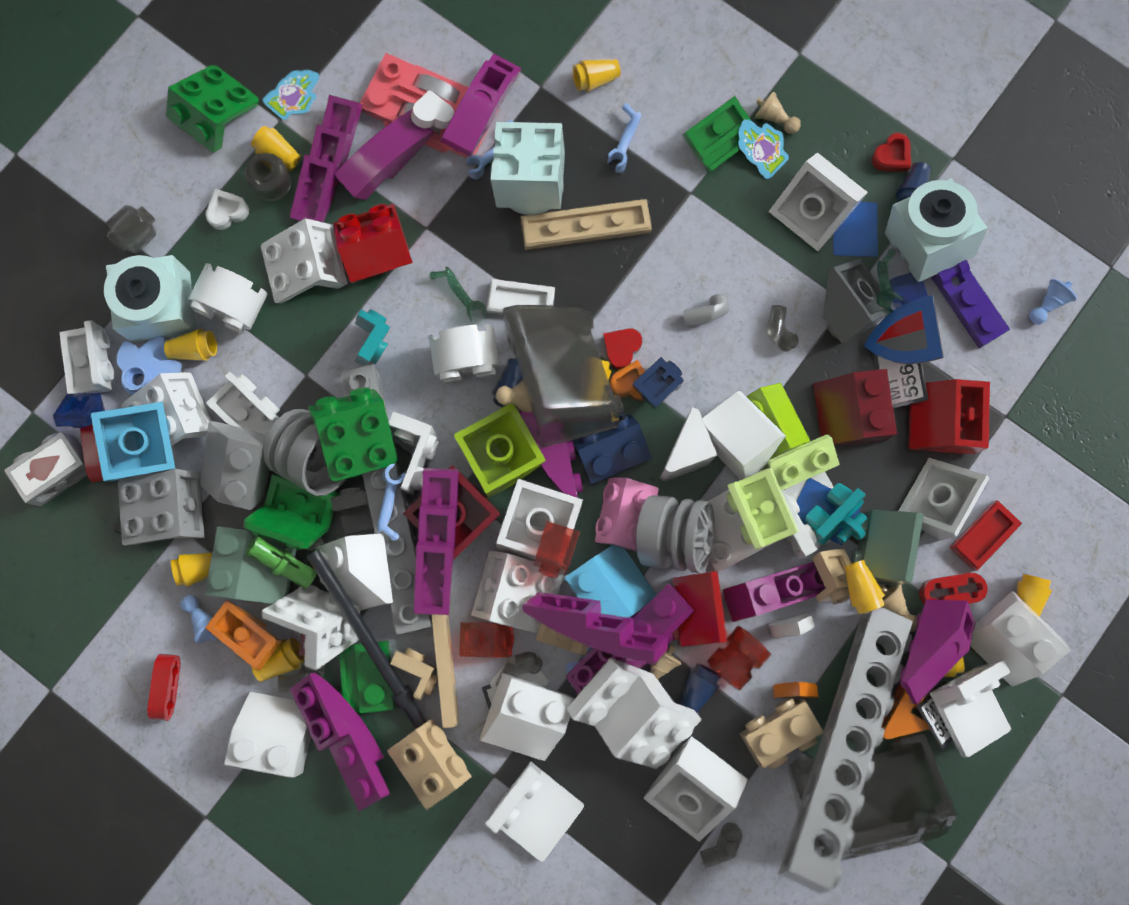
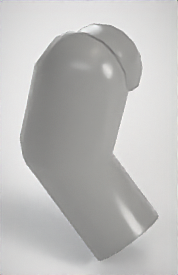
M716 294L710 297V306L684 310L686 326L708 323L726 315L729 310L727 297L724 294Z

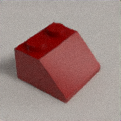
M718 571L669 579L670 585L676 588L694 610L672 632L675 636L674 640H677L678 647L727 642Z

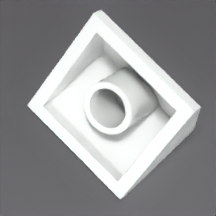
M741 391L734 393L702 418L717 456L740 480L761 472L786 436Z
M692 407L659 479L668 481L708 466L717 456L698 409Z
M928 458L899 511L924 514L921 529L940 541L957 537L987 484L989 477L985 474Z

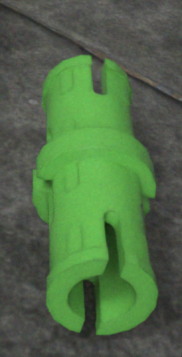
M258 535L252 540L245 553L248 557L250 556L271 568L272 574L276 576L281 574L300 585L303 589L310 586L317 573L314 568L312 569L292 557V552L284 549L282 551Z

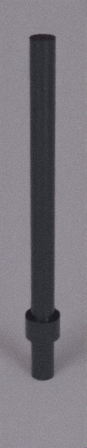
M314 550L307 555L308 560L393 693L391 698L399 709L403 708L415 729H418L427 720L414 701L413 691L409 685L403 684L320 550Z

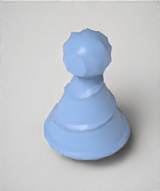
M1051 279L1042 306L1030 312L1029 318L1031 322L1040 325L1046 322L1047 312L1064 306L1069 302L1076 301L1077 297L1070 288L1072 283L1067 281L1064 284L1057 279Z
M188 595L184 597L180 606L185 612L191 613L194 642L203 643L210 639L215 641L217 637L205 628L214 616L198 608L200 602L196 596Z

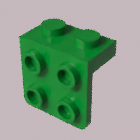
M211 65L168 87L166 117L193 137L198 143L214 153L222 149L225 124L257 107L259 99L222 69Z
M358 388L351 391L349 396L338 399L336 397H325L317 400L315 405L308 406L310 418L318 432L328 475L331 480L340 481L396 463L397 456L384 400L375 389Z
M274 473L270 481L265 505L245 518L243 527L251 530L254 535H258L261 538H274L282 541L285 546L291 549H307L330 529L339 493L333 491L327 495L315 496Z

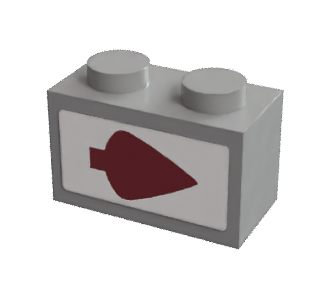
M64 432L47 436L42 441L41 446L32 452L19 455L14 459V464L4 470L23 501L39 507L87 476L81 444L76 437Z

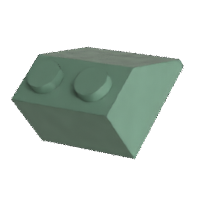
M879 509L865 512L864 515L867 517V520L861 527L866 535L859 540L858 549L853 550L851 563L864 560L876 582L880 584L896 586L912 583L924 514Z
M217 527L205 595L273 604L289 594L291 580L281 574L279 576L272 574L271 568L245 555L248 546L257 537L252 531ZM262 538L282 551L284 549L292 552V557L295 558L296 549H291L285 546L284 542L274 538Z

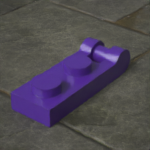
M967 260L931 277L979 349L1010 330L971 273ZM955 276L961 283L956 287L951 282V278Z

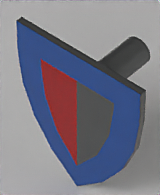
M934 295L913 300L901 305L888 314L874 328L864 347L878 357L894 363L918 364L944 358Z

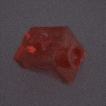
M549 521L546 522L533 566L539 567L538 572L552 578H558L559 574L566 576L580 531Z
M460 622V657H512V648L514 646L513 627L500 623Z

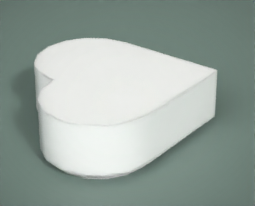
M429 90L413 106L411 119L415 125L421 128L435 126L444 129L449 125L454 115V110L448 103Z
M215 189L206 210V219L213 228L224 230L232 222L238 223L246 219L249 208L241 197Z
M812 614L797 615L769 624L771 636L774 638L800 636L814 627Z

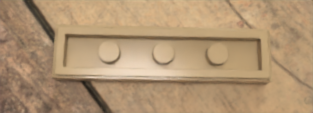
M647 199L521 216L525 250L651 233L652 230Z
M431 614L443 728L455 727L460 721L449 615Z

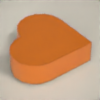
M638 359L612 376L610 388L616 396H630L636 401L644 400L632 387V383L645 372Z
M807 682L774 684L773 698H818V685Z

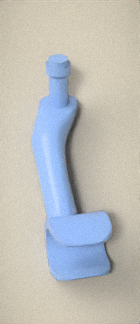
M627 103L622 106V110L631 119L625 127L617 149H613L609 153L607 163L614 159L622 161L616 166L615 171L617 173L625 170L627 162L626 150L641 117V113H635Z
M495 146L481 157L472 154L471 157L468 156L466 158L467 165L479 166L477 169H470L468 171L469 177L478 179L483 176L484 167L494 160L493 149Z
M395 464L387 466L382 472L386 489L377 523L378 532L383 531L392 541H396L399 538V534L390 529L387 524L392 514L397 484L401 483L405 478L404 472L399 476L398 480L390 479L389 470Z

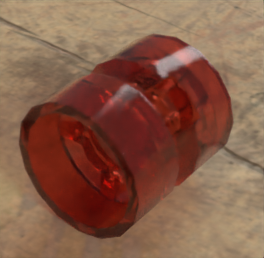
M737 625L727 637V646L725 648L718 647L706 662L726 682L740 692L752 679L751 670L760 669L772 655L754 636Z

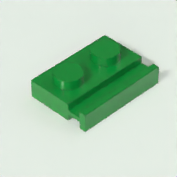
M733 96L682 134L698 160L702 161L706 167L707 173L740 150L738 145L740 140L739 128L743 120L751 121L736 96Z
M390 640L379 641L378 644L391 663ZM354 644L341 652L339 660L342 695L355 712L361 714L396 709L395 702L391 698L393 694L363 645Z

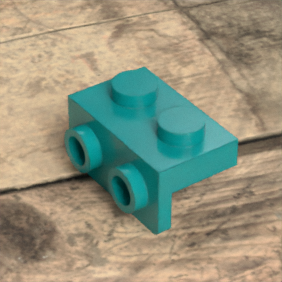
M361 309L355 321L357 326L370 333L355 359V362L361 366L368 365L369 362L376 365L388 345L383 341L390 329V326L385 324L387 319L372 309H369L368 313Z

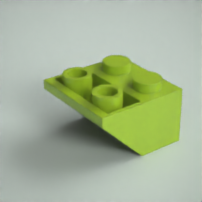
M781 382L761 387L746 396L786 435L770 459L810 442Z

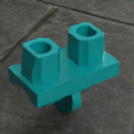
M837 483L827 494L826 499L838 509L830 516L817 505L806 515L805 522L816 533L817 542L821 546H824L841 527H843V530L837 535V538L843 543L850 536L861 540L866 535L861 525L867 520V517L862 512H859L853 519L851 518L864 504L862 499L866 494L862 490L857 488L853 492L841 483Z

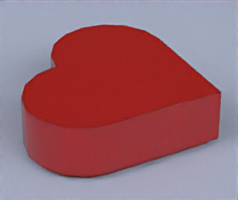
M903 133L891 134L886 142L878 146L871 158L873 166L880 171L908 172L911 168V144L909 138Z
M633 328L603 333L610 365L615 369H622L632 362L633 355L641 349L643 343L641 333Z

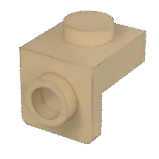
M407 647L406 652L396 651L390 664L421 678L413 698L422 700L425 694L431 696L437 685L438 676L434 675L437 667L424 661L425 654Z

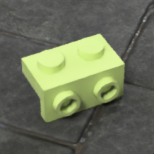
M824 435L770 459L762 471L772 468L779 487L783 490L840 464L832 438L829 435Z
M772 468L728 485L730 493H727L726 496L729 505L734 513L739 511L744 525L740 526L742 535L748 545L753 544L755 550L799 532Z

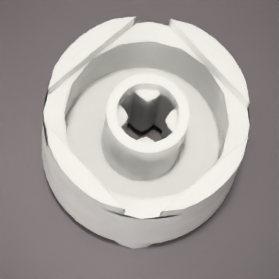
M206 263L188 301L191 302L190 307L194 309V313L208 320H212L213 316L220 318L225 323L224 326L226 328L243 334L245 329L251 330L267 297V292L261 288L259 293H256L251 289L253 282L219 266L213 272L211 264Z
M469 325L439 331L440 338L438 339L433 334L428 336L434 376L440 377V380H444V383L463 381V375L470 373L476 375L477 378L496 375L495 368L500 366L493 325H486V331H478L477 325Z

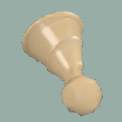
M772 92L766 101L760 97L758 98L756 103L761 108L757 112L755 119L784 124V130L788 134H795L799 131L801 127L800 120L795 116L788 118L775 92Z
M526 379L522 380L512 389L507 386L500 387L497 390L496 399L502 405L513 403L521 411L529 413L539 406L541 390L536 382Z
M882 585L880 588L885 595L882 597L885 604L882 608L913 621L910 632L916 631L917 616L909 614L907 610L906 600L902 593V585L892 586L889 589Z
M669 645L667 651L655 665L651 664L649 666V673L654 674L657 680L682 664L672 656L676 649L672 645Z

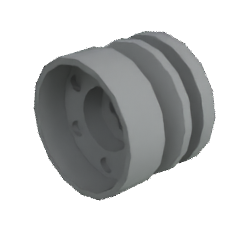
M293 409L284 413L273 423L266 435L263 446V458L269 470L315 496L327 495L335 491L346 481V479L333 481L329 477L318 432L310 418L309 411Z
M657 495L647 497L639 515L636 533L637 556L640 563L647 567L667 569L673 563L674 567L679 571L687 569L693 573L705 571L712 554L715 535V517L712 504L705 500L694 502L692 499H685L679 505L674 497Z

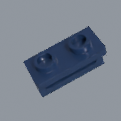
M631 414L617 415L611 418L608 424L599 428L585 429L578 434V437L571 440L591 484L652 458L641 427Z

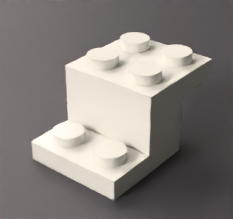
M612 658L566 709L573 720L595 726L614 757L656 769L668 761L674 749L692 734L695 726L701 721L695 710L674 703L654 674Z

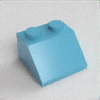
M163 402L91 413L103 481L112 482L176 469Z
M614 545L564 577V580L576 597L600 600L601 614L629 618L657 595L626 550Z

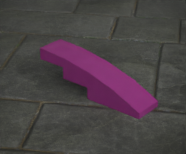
M329 94L322 126L318 124L316 126L310 156H304L290 218L299 221L306 218L324 222L340 182L334 174L347 161L361 114L362 104Z
M423 469L419 537L416 549L414 613L449 615L459 479V470Z
M537 592L522 605L524 613L550 629L586 646L618 657L655 665L668 649L667 636L634 631V618L601 614L600 600Z

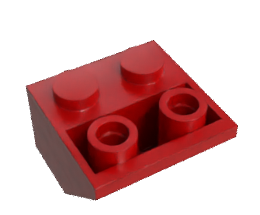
M379 204L370 208L369 212L359 215L347 214L333 223L337 249L350 283L413 263L394 204L388 206L386 204Z
M963 379L925 382L928 400L910 404L908 449L961 454H977L988 449L990 382Z

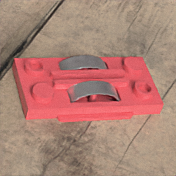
M385 53L360 101V104L363 105L361 112L383 121L386 127L413 109L415 103L430 90L448 103L455 113L469 87ZM430 127L434 134L424 145L443 153L449 150L465 158L468 157L441 142L446 128ZM485 135L483 136V138L481 139L480 143L478 144V146H477L476 149L474 150L473 154H476V153H477V151H478V149H479V147H480V145H481V143H482V141H483Z

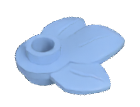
M162 336L149 340L140 348L128 341H124L119 348L117 364L123 371L121 378L122 386L131 395L160 373L181 372L182 364L175 360H168L165 355L164 343L166 340ZM143 375V383L136 385V378Z

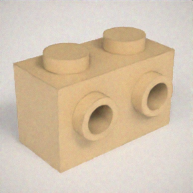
M793 698L786 699L774 707L776 712L766 718L760 715L745 724L746 729L739 734L756 764L762 768L769 766L770 769H774L788 760L786 755L797 748L799 751H804L818 742L816 737L824 732L806 701L793 700Z
M433 718L387 750L426 810L455 791L471 777L464 761L457 756L447 741L444 731L437 726Z

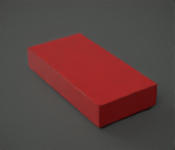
M995 500L949 548L973 571H978L1020 527L1022 522L1003 504Z

